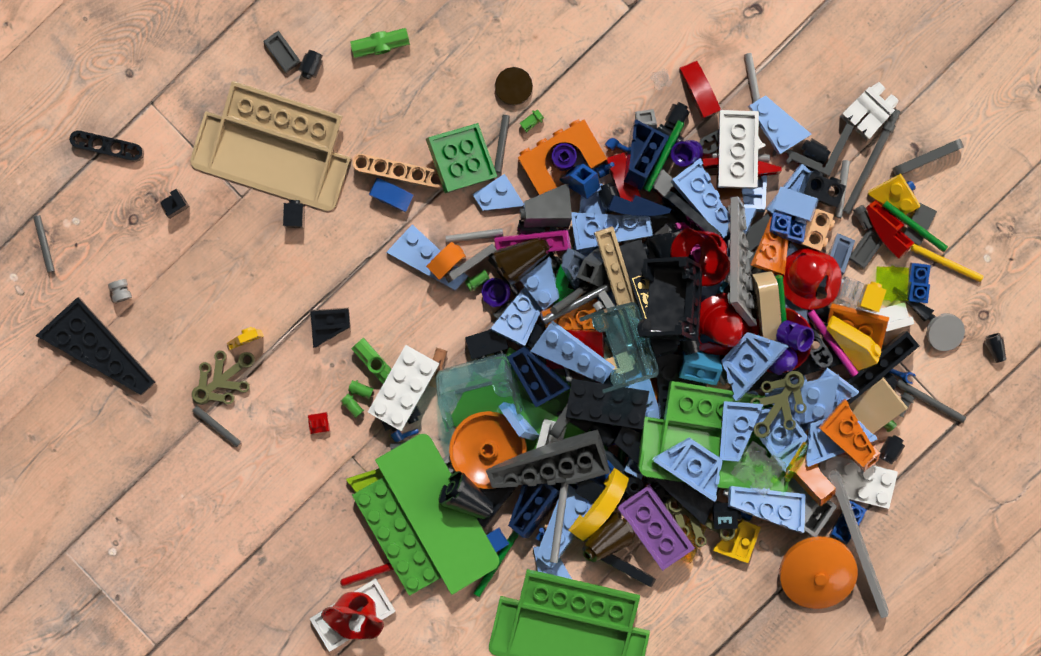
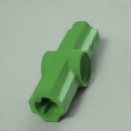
M406 28L391 32H376L371 34L370 37L350 41L354 58L370 54L380 55L390 52L391 49L410 45Z
M363 337L351 349L380 382L384 384L392 369ZM379 359L382 367L379 370L373 369L371 366L372 360Z

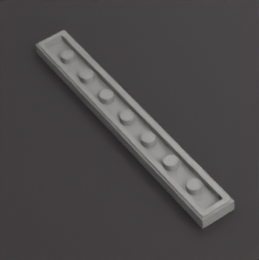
M837 469L831 470L830 478L836 488L838 501L881 618L888 617L889 609L841 476Z

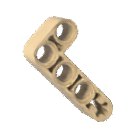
M772 271L752 274L753 289L757 296L760 336L777 341L776 334L781 324L777 280Z

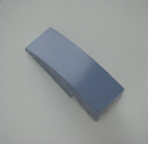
M837 233L828 255L837 261L841 275H843L855 240ZM827 275L817 288V292L827 295L825 292Z

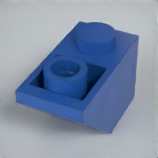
M585 164L572 167L560 178L563 184H569V188L586 199L600 188L597 172Z

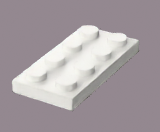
M720 110L718 188L757 189L759 111Z
M405 345L368 413L402 431L437 370L439 363Z
M838 456L820 462L819 469L821 473L831 483L830 471L834 469L839 471L849 499L889 509L898 471L872 465L864 472L853 460Z
M376 578L354 591L365 593L374 600L376 615L381 620L396 611ZM321 611L312 616L310 621L330 652L350 639L343 638L323 621ZM353 614L349 623L350 629L360 632L365 616Z

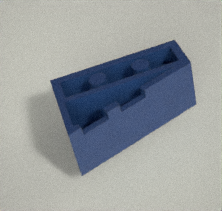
M635 119L629 136L624 176L625 183L639 190L643 188L669 139L668 135Z
M526 346L507 356L535 407L570 389V386Z
M548 483L536 484V486L522 485L508 526L521 537L529 538L559 498L560 490L554 485H548Z

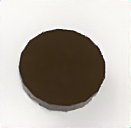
M518 67L504 69L497 76L495 82V90L499 99L505 104L512 106L524 103L530 97L533 89L532 79L529 74Z

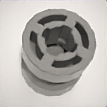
M126 279L108 284V288L113 294V303L132 298L131 292L127 289L128 283Z

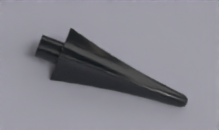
M896 287L893 288V291L924 322L926 320L931 322L936 317L932 314L934 312L933 309L920 302L908 301V295Z

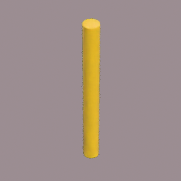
M914 244L910 249L978 282H981L983 279V275Z

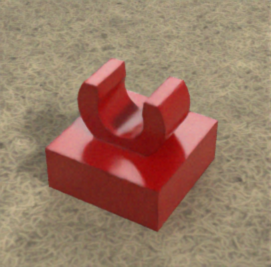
M327 412L308 415L310 434L330 431Z

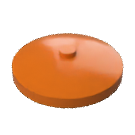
M491 411L475 413L464 419L455 429L449 446L450 460L456 472L461 471L478 488L494 489L491 486L486 469L527 452L525 438L519 437L503 414Z
M821 536L807 538L793 545L784 555L779 568L781 585L786 595L796 604L812 609L831 607L843 601L853 590L858 576L857 564L849 548L836 539Z

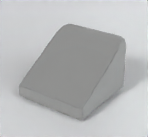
M654 109L635 112L636 120L657 129Z

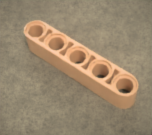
M358 154L353 159V167L359 173L432 189L442 188L441 183L435 185L431 182L432 177L438 175L435 169L365 154ZM360 159L367 161V165L364 168L357 167V162ZM384 163L386 165L385 170L377 172V164ZM397 167L404 168V174L400 177L394 175ZM416 171L423 173V178L419 181L413 179V174Z

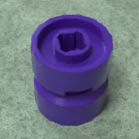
M695 140L678 142L671 150V158L679 166L692 165L698 159H702L703 148Z
M567 143L557 145L552 152L553 166L560 171H568L574 166L577 159L575 149Z
M786 320L780 324L776 337L778 342L786 344L795 350L805 352L813 344L814 332L810 327Z

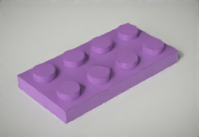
M650 484L617 507L662 571L694 550L695 547Z

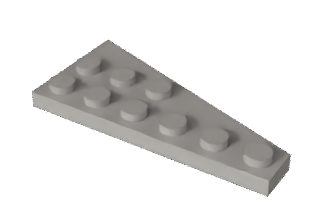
M738 196L731 197V205L728 206V212L731 217V222L728 223L730 240H728L730 250V275H728L730 292L728 293V301L748 326L752 327L757 326V322L752 317L751 310L755 308V303L750 293V290L753 289L750 258H747L745 248H749L748 240L743 230L747 229L745 206Z

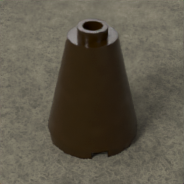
M538 237L500 248L494 252V257L499 269L502 268L505 272L503 276L513 285L520 281L549 254L550 246L545 239L542 240Z
M612 512L604 524L590 536L583 546L582 550L585 559L596 562L633 544L635 533L629 522L625 518L620 519L617 517L618 513Z

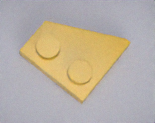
M902 174L868 190V194L882 204L888 201L905 215L920 208L918 200Z
M249 327L242 330L241 335L229 341L227 346L229 350H232L264 336L260 329Z
M741 520L738 523V528L734 529L735 536L729 541L721 540L713 547V551L749 563L761 527Z

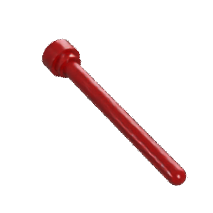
M387 563L343 578L340 584L346 586L394 569L391 563Z

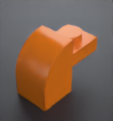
M451 242L426 267L440 280L459 264L466 255L460 246Z

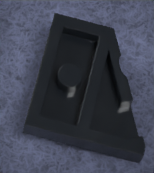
M349 307L310 311L313 348L318 347L320 344L351 327Z

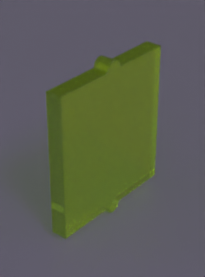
M894 265L891 267L877 266L876 283L881 284V288L886 289L883 300H888L891 303L893 301H908L909 268L895 267Z
M802 443L787 466L786 482L789 483L805 458L807 443Z

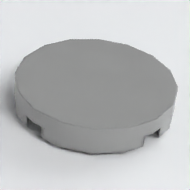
M943 313L938 317H934L928 324L926 331L928 342L939 351L953 350L961 343L965 334L964 324L961 319L950 313Z

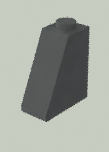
M564 184L524 201L523 209H520L519 213L520 220H523V226L569 227L572 220L569 184Z

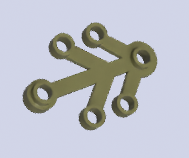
M217 351L214 355L216 361L213 381L208 385L207 376L212 367L207 362L201 363L199 366V386L195 387L192 391L193 401L197 404H206L209 400L223 401L225 404L233 403L235 396L232 393L218 394L212 393V391L220 387L247 392L250 389V384L247 381L233 382L227 380L242 368L251 367L255 362L254 355L250 352L242 353L239 356V361L222 374L223 362L226 360L227 354L224 351ZM219 353H223L224 358L222 360H219L217 358V355ZM246 356H249L251 359L248 364L244 362ZM205 364L209 367L206 372L202 370V366ZM242 383L247 385L246 390L241 389ZM200 391L205 393V397L202 399L199 397ZM227 395L232 397L230 402H227L225 399Z
M791 371L787 373L785 379L773 382L764 381L761 389L765 393H771L776 388H785L781 394L764 398L755 397L751 400V403L759 400L760 404H764L763 406L774 404L764 421L758 422L754 426V433L759 438H766L770 434V425L781 408L785 420L783 424L785 429L789 431L795 429L796 422L792 419L788 400L792 391L796 402L794 410L798 414L806 412L807 406L803 403L800 390L804 385V377L800 372ZM798 378V383L792 384L791 380ZM766 384L771 385V388L768 391L764 389V386ZM802 404L804 406L803 411H798L797 406ZM788 421L793 422V426L791 428H788L786 426ZM761 427L766 428V432L764 434H760L759 429Z
M672 496L669 500L667 499L665 507L670 514L674 515L680 528L686 530V536H688L690 531L685 526L683 515L689 517L695 535L694 544L697 547H703L707 540L703 536L700 522ZM673 502L678 504L677 509L672 508ZM707 518L704 526L718 533L723 541H729L735 536L734 529L714 530L713 521ZM724 530H727L729 532L728 537H725L723 535ZM702 538L703 544H699L697 539Z

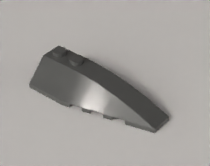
M597 429L525 452L486 469L492 488H502L526 484L528 486L544 483L555 485V483L563 482L573 484L608 474L610 470L604 445Z

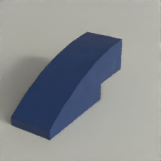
M612 195L607 208L617 213L632 216H656L667 214L671 211L667 207L637 195H633L631 201Z

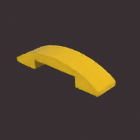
M614 468L603 483L606 485L603 492L584 517L578 516L569 528V531L582 541L596 532L620 502L629 478Z

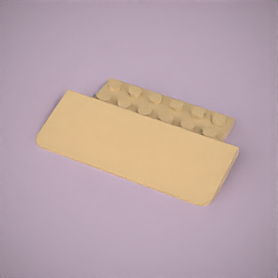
M232 81L223 115L205 111L190 161L191 165L197 170L290 200H300V203L324 211H330L337 204L352 157L333 152L343 118L342 115Z

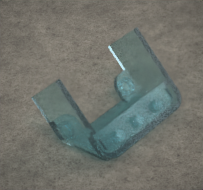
M634 302L602 309L579 318L580 322L592 319L593 327L598 332H606L617 369L611 372L610 380L613 386L603 389V393L654 378L658 375V365L649 338L638 336L637 326L642 316Z
M497 354L443 368L437 373L438 405L446 432H450L454 425L450 411H453L458 404L456 396L458 393L493 385L494 391L498 396H512L517 414L522 412L524 405L513 367L507 355Z

